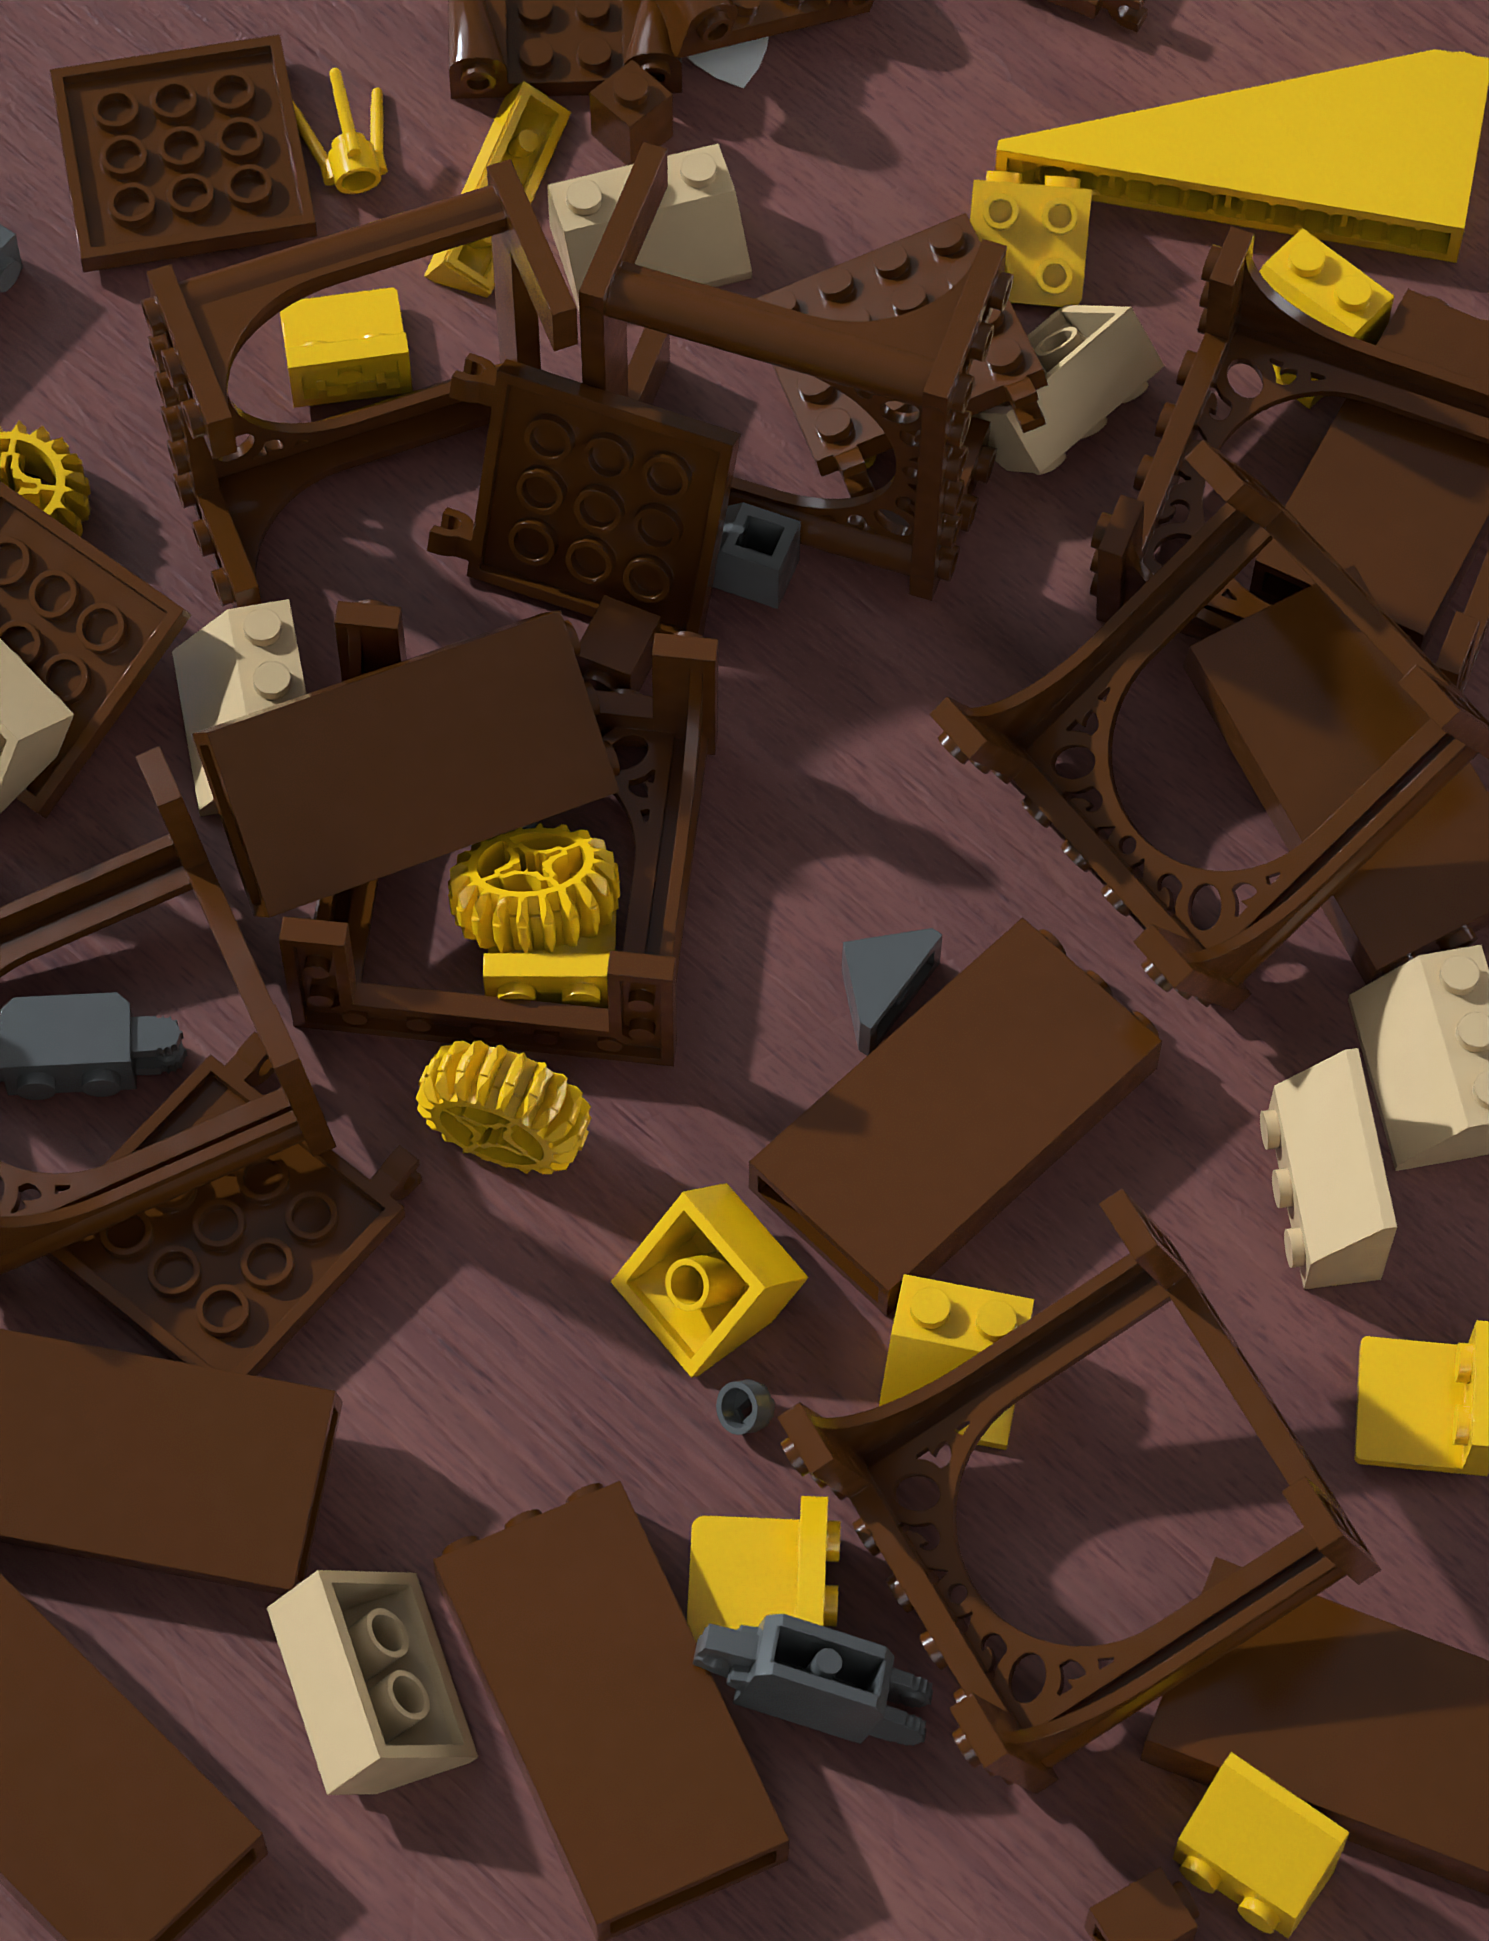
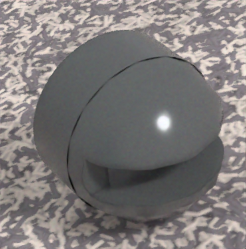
M753 1380L734 1381L726 1384L720 1390L717 1397L716 1410L720 1423L728 1432L735 1435L755 1433L768 1426L774 1417L775 1401L771 1398L765 1384ZM752 1406V1413L745 1418L742 1410Z

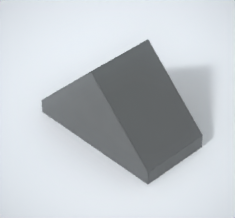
M933 928L843 942L841 971L856 1042L860 1052L868 1056L878 1046L940 964L943 934Z

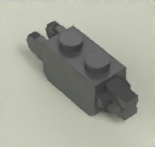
M117 992L13 997L0 1009V1082H4L8 1096L19 1095L29 1100H44L51 1098L55 1093L84 1092L95 1097L112 1096L120 1090L137 1089V1075L162 1074L164 1071L168 1074L171 1071L176 1072L178 1068H182L185 1057L188 1055L181 1041L184 1039L183 1032L179 1029L177 1020H172L171 1016L165 1018L164 1015L161 1018L156 1016L133 1017L130 1003Z
M787 1614L766 1615L758 1627L740 1625V1628L737 1630L709 1624L697 1640L693 1665L728 1678L727 1685L735 1688L733 1704L859 1744L868 1735L889 1742L894 1741L905 1746H914L915 1744L925 1742L926 1721L921 1720V1717H916L915 1714L909 1715L908 1712L887 1706L886 1703L889 1701L912 1708L931 1705L933 1683H929L928 1679L925 1680L922 1677H916L914 1674L893 1668L895 1656L886 1646Z

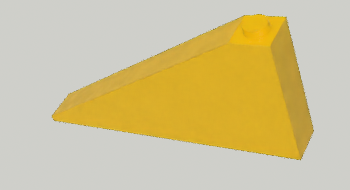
M1433 49L1000 139L996 149L995 171L1022 174L1021 183L1044 185L1045 176L1079 178L1080 188L1092 189L1091 201L1289 235H1295L1303 228L1319 240L1457 263L1465 229L1489 86V58L1474 56L1467 52H1449Z

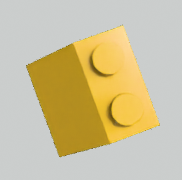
M1303 228L1265 262L1259 271L1268 284L1293 306L1317 321L1346 335L1376 345L1389 323L1394 295ZM1273 365L1276 373V383L1288 385L1297 377L1293 374L1280 375L1281 367ZM1323 396L1305 397L1296 400L1310 409Z
M727 1183L683 1191L612 1279L611 1283L689 1376L693 1378L701 1375L772 1323L809 1277Z
M904 1274L890 1337L879 1406L912 1393L949 1373L1031 1319L1035 1299ZM1015 1404L1007 1409L989 1427L977 1445L1007 1450ZM968 1426L960 1430L958 1433L963 1435Z
M1231 1752L1180 1835L1173 1860L1181 1865L1179 1868L1181 1874L1191 1884L1207 1893H1214L1217 1889L1239 1905L1237 1908L1239 1914L1249 1924L1268 1934L1276 1930L1289 1939L1333 1875L1350 1832Z

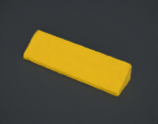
M525 81L520 83L502 101L461 194L488 186L487 166L511 159L531 204L571 112ZM491 236L434 254L424 277L441 285L482 297H489L495 287Z

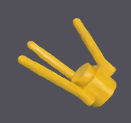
M332 68L329 75L343 134L337 136L332 141V148L327 155L302 112L293 101L298 132L318 163L325 185L335 184L336 188L345 194L363 193L377 186L381 181V175L386 174L388 171L383 155V91L379 87L372 90L370 141H368L362 133L355 131L341 71L338 68Z

